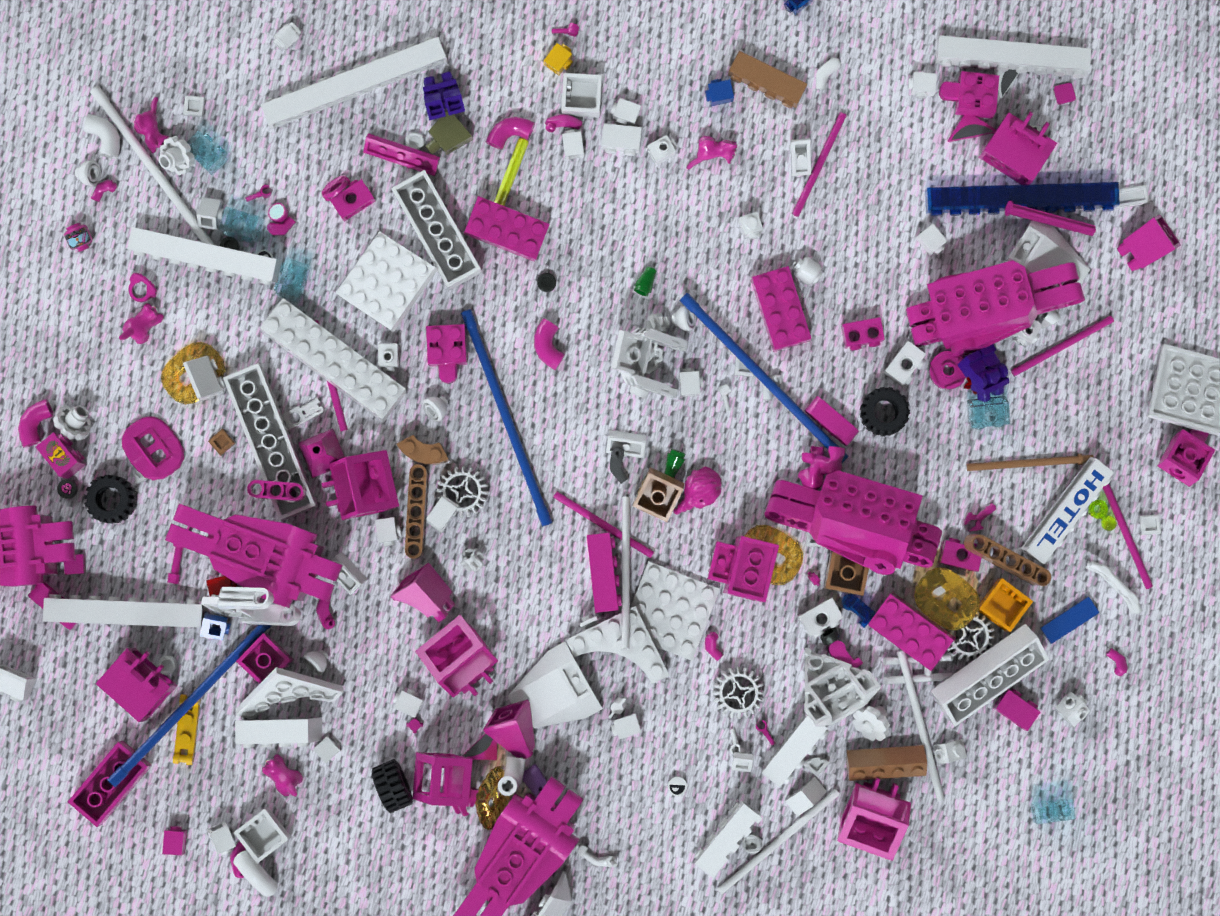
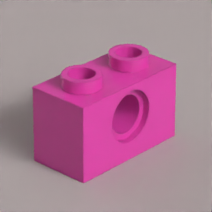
M362 179L352 181L348 184L347 189L330 199L344 222L376 202ZM350 195L357 196L354 203L347 202V198Z
M949 538V540L943 541L938 563L979 572L982 558L965 549L964 544H960L959 539ZM959 549H963L966 553L963 560L957 557Z

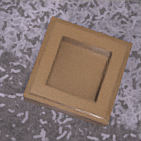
M221 429L208 441L220 456L236 444L224 429Z

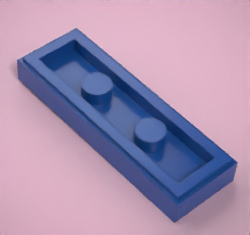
M1086 597L1040 627L1048 642L1052 644L1099 614V611L1090 597Z

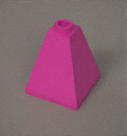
M333 428L298 443L312 478L331 471L329 464L345 457Z
M529 700L496 708L483 728L484 732L516 758L522 757L527 759L533 755L532 751L535 748Z

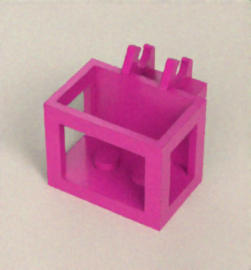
M1031 111L1024 121L1008 112L978 158L1027 188L1043 167L1057 142L1044 135L1049 126L1048 122L1044 124L1040 132L1027 124L1033 115Z
M387 450L348 456L329 464L331 481L321 484L323 488L334 486L337 499L327 501L326 506L337 505L342 520L382 513L399 507Z
M744 536L736 537L734 545L716 541L707 579L725 583L723 590L725 594L757 602H766L779 545Z
M461 615L457 616L415 651L437 683L453 698L461 691L464 694L470 691L473 696L478 695L473 685L482 677L489 684L493 682L489 674L494 670L492 666L498 660L476 630Z
M126 648L95 684L138 722L147 721L178 685L161 673L164 668L162 664L157 668L147 659L149 656L147 651L142 654L136 648Z
M416 752L413 785L414 800L429 805L453 806L456 814L461 813L462 816H467L469 813L466 807H473L475 804L476 809L481 808V800L485 797V790L470 786L471 758L446 753ZM424 762L432 764L430 792L422 791ZM442 768H444L443 790L440 792Z
M879 778L873 779L872 784L865 781L863 785L856 783L840 819L837 841L893 861L909 826L911 802L900 799L901 794L897 793L899 786L896 783L892 784L889 792L878 788Z

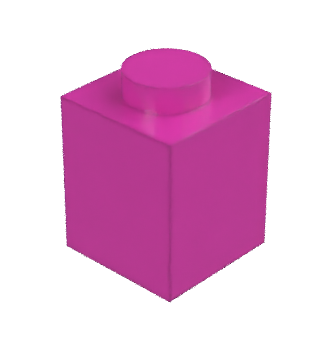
M170 826V829L164 830L162 854L184 855L187 830H182V826Z

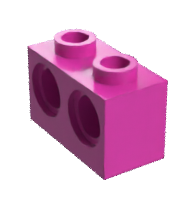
M880 317L846 323L841 326L845 349L850 348V351L862 349L861 346L868 344L869 347L880 346V342L885 340ZM868 329H875L877 337L871 338L868 335ZM849 333H857L858 341H851Z

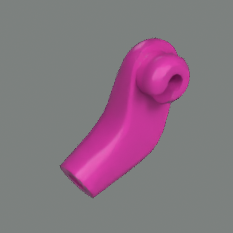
M561 114L548 118L545 121V128L548 132H554L557 127L579 130L582 126V121L571 115Z
M319 599L316 606L318 618L325 629H332L335 626V620L329 611L330 600L327 602Z
M238 841L230 854V862L234 876L244 878L233 863L234 858L240 852L246 850L240 841Z

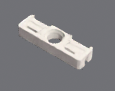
M315 397V401L313 400L301 406L302 408L297 406L282 414L287 430L290 431L324 413L323 407L318 406L320 403L319 399ZM294 412L300 415L299 422L295 424L291 423L289 419L290 415Z

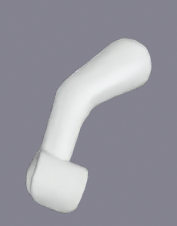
M581 842L575 847L576 853L595 866H617V860L614 856L595 857L587 852L588 847Z

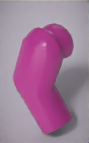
M109 179L97 184L91 199L100 202L104 192H114L117 184Z
M288 216L283 223L270 222L267 225V230L272 235H285L296 222Z
M710 632L705 637V650L718 661L724 654L716 648L717 640L719 639L718 634Z
M1110 648L1106 656L1115 661V674L1123 676L1128 671L1126 658L1113 648Z

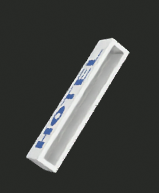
M1090 457L1021 549L1037 562L1043 565L1048 563L1053 558V552L1056 548L1065 542L1066 535L1075 529L1078 519L1087 513L1091 502L1099 497L1103 486L1110 483L1114 472L1097 458Z

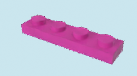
M369 133L365 139L363 153L420 172L425 170L427 174L435 176L440 160L438 156Z

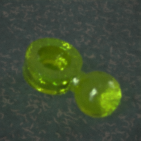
M1096 499L1092 501L1088 506V514L1092 518L1101 519V526L1104 530H1114L1117 526V521L1114 517L1107 515V504L1103 500ZM1098 505L1100 510L1096 513L1094 507Z

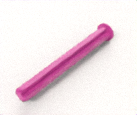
M1009 201L1005 207L1006 216L1013 215L1093 236L1096 232L1095 225L1013 204V201Z

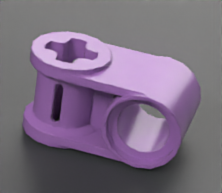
M535 763L524 771L522 780L534 796L537 797L540 792L539 788H543L547 780Z

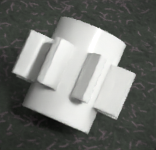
M662 313L653 314L648 317L649 321H646L647 329L667 333L666 329L670 328L668 317L663 318Z
M477 548L474 550L467 549L462 553L461 558L463 561L460 564L468 572L471 570L476 572L483 567L482 560L485 556Z

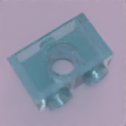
M198 130L187 143L191 147L190 152L193 153L194 159L213 176L228 161L225 157L227 153L220 146L216 148L212 144L214 140L206 132L202 134ZM206 148H211L210 155L203 156V151Z
M225 206L219 229L223 231L225 236L234 238L236 235L242 237L241 240L248 243L258 242L265 220L260 216ZM240 222L246 223V227L243 230H237V225Z
M287 258L286 262L281 264L280 273L282 274L280 281L278 280L275 283V295L300 303L311 267L308 264ZM295 276L296 282L288 285V277Z
M1006 396L990 397L991 400L987 402L978 399L967 400L968 422L971 428L984 429L990 426L1002 427L1010 424L1009 402ZM987 412H992L989 416H985Z
M1063 798L1030 803L1032 820L1035 824L1076 819L1073 799Z

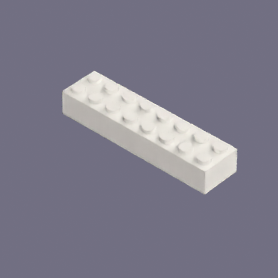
M284 298L260 326V330L264 335L383 423L407 393L403 386Z
M257 363L223 377L263 480L297 483L306 490V496L301 501L271 499L279 520L285 521L317 508L318 504L262 365ZM279 485L272 489L274 496H278L281 493ZM299 487L292 489V496L296 498L300 495L301 490Z

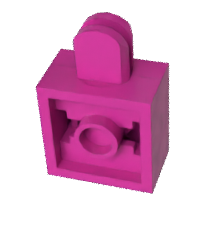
M961 71L958 83L943 82L939 89V96L942 100L956 102L955 115H972L992 119L997 109L1000 75Z
M465 324L426 326L429 367L438 366L441 381L451 384L457 379V365H468Z
M1182 429L1173 436L1157 466L1188 487L1192 486L1200 480L1215 452V449L1205 444L1209 433L1194 429L1187 432Z

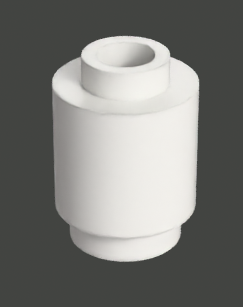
M291 22L289 25L283 26L273 36L275 39L273 42L280 50L282 48L287 50L299 39L302 33Z

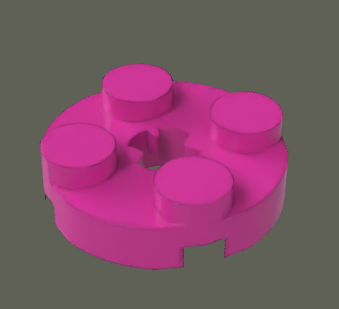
M951 351L937 354L929 364L931 381L940 389L951 390L960 386L966 377L958 367V364L964 358L962 356H953ZM945 365L953 368V371H951L952 375L944 374Z

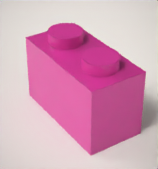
M1012 688L1011 691L1006 690L1000 696L993 709L1023 730L1028 731L1041 713L1037 710L1038 706L1030 700L1026 702L1021 699L1022 694Z

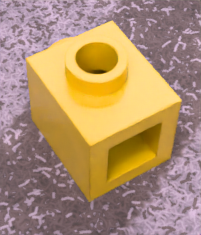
M556 43L543 60L544 66L560 76L563 70H568L573 63L572 50L565 44L560 45Z

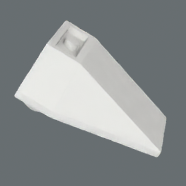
M1030 220L1025 228L1024 234L1009 258L1005 261L1013 260L1025 266L1027 274L1073 262L1076 265L1080 279L1078 282L1081 284L1090 271L1089 267L1054 226Z
M566 642L550 649L507 696L511 704L529 700L533 728L585 719L603 709Z
M564 870L561 874L557 872L551 881L554 884L551 893L543 896L539 903L540 910L538 912L534 911L531 916H563L572 902L567 873Z

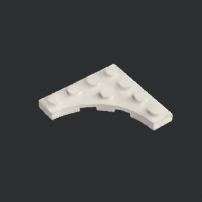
M636 606L630 608L629 649H622V612L566 639L574 657L589 652H611L626 657L638 665L648 676L652 684L669 676Z
M276 667L236 708V715L253 720L259 714L269 709L271 704L278 703L279 701L283 704L303 697H310V700H322L333 703L343 693V686Z

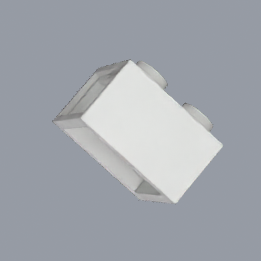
M564 73L562 114L600 118L602 75Z
M269 807L263 809L234 832L257 864L291 838Z

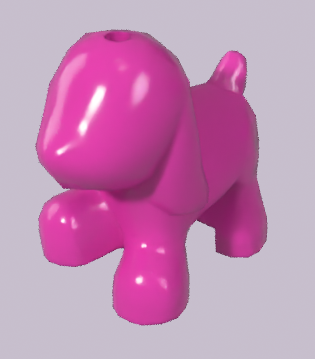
M811 446L810 453H802V461L810 464L809 468L803 469L798 473L802 486L818 490L823 485L825 474L828 475L837 470L841 471L846 448L829 446L830 458L824 456V447Z

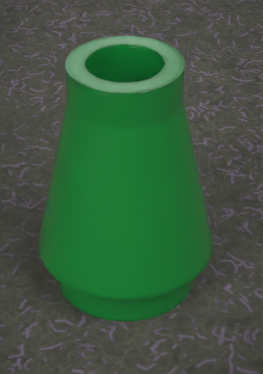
M646 267L634 284V291L642 296H648L652 292L657 271L654 268Z
M671 449L670 453L667 454L664 474L675 478L686 460L684 458L685 453Z

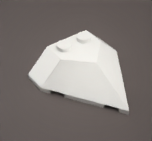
M805 648L804 712L815 727L836 724L863 708L881 688V685L870 671L857 669L849 663L824 654L819 655L812 652L811 649Z

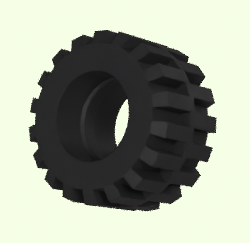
M880 387L873 390L864 398L860 406V418H862L863 426L865 425L866 429L873 432L874 435L884 437L900 431L908 422L910 414L908 408L910 405L909 402H906L905 395H901L899 390H893L892 387ZM888 401L894 406L896 415L891 422L883 423L875 417L874 407L878 402Z
M115 475L99 476L96 481L93 480L90 483V487L86 488L88 493L87 495L84 494V499L87 500L84 503L85 507H88V513L100 522L120 523L122 520L128 519L127 516L133 514L132 509L136 508L135 500H137V496L134 495L136 491L131 487L132 484L122 477ZM115 488L120 494V503L114 510L108 511L102 506L101 497L107 489Z
M395 759L372 768V779L384 808L389 813L413 804L408 781L400 764Z

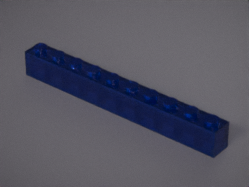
M1119 182L930 187L925 190L926 214L931 213V216H942V213H950V216H959L965 212H969V215H980V212H988L989 215L1000 214V211H1005L1009 201L1028 208L1045 210L1047 213H1055L1057 210L1071 213L1076 212V209H1083V212H1093L1095 209L1114 211V207L1116 208L1120 205Z

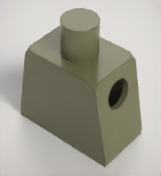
M447 110L445 111L446 116L439 118L428 131L433 140L425 147L432 155L440 148L448 155L473 140L472 135L454 114L449 115Z

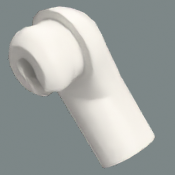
M774 374L770 376L778 386L782 383L780 375ZM763 384V400L770 401L772 400V393Z

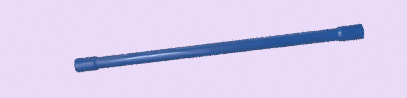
M688 292L679 300L827 449L829 446L839 447L700 307L699 303ZM846 453L844 455L842 463L849 457Z
M471 309L463 311L461 316L466 329L469 331L534 501L542 527L553 523L541 496L478 331Z
M258 625L107 780L116 788L135 765L272 625Z

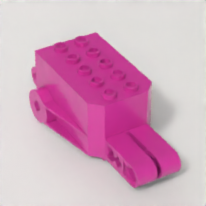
M1012 260L972 272L948 275L927 284L931 301L906 309L909 326L913 327L911 333L914 345L921 347L942 341L946 349H951L953 356L968 355L1031 327L1039 314L1085 301L1081 283L1078 282L1080 279L1075 263H1065L1027 274L1025 266Z
M839 470L826 475L821 491L785 480L776 481L764 513L768 520L809 532L816 544L882 575H890L894 573L896 568L901 569L903 561L920 567H932L942 536V530L939 527L916 520L922 495Z
M179 503L173 520L188 527L186 529L171 523L165 538L166 541L208 556L214 570L242 587L267 589L273 593V603L290 608L293 600L304 601L306 594L329 602L335 585L320 580L317 576L319 575L337 582L343 565L321 557L324 547L315 544L317 534L291 524L236 514L222 520ZM193 528L208 533V537L192 531ZM266 594L261 596V598L266 600Z
M35 505L0 509V586L18 587L44 584L43 575L58 574V562L75 561L74 543L55 544V541L74 539L73 522L53 523V517L38 514L37 506Z
M552 776L537 797L530 792H527L524 798L515 793L498 817L475 866L476 884L453 916H477L476 914L486 900L489 903L480 916H502L509 906L523 904L562 866L578 843L579 838L572 834L575 830V825L569 820L582 803L583 798L568 789L561 801L556 805V800L566 786Z

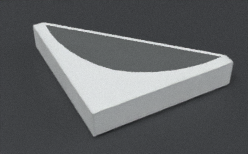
M997 68L993 69L994 75H1000L999 99L1003 98L1019 73L1016 70L1008 69L1006 72H1000Z

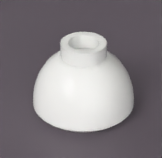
M88 160L75 169V176L86 186L94 187L100 180L101 169L95 160Z
M682 306L675 314H672V323L684 331H692L696 325V316L685 306Z
M442 396L440 398L429 397L423 400V409L426 415L431 420L440 422L446 415L448 401Z
M323 650L319 652L311 651L303 655V662L312 673L321 676L326 670L329 656Z

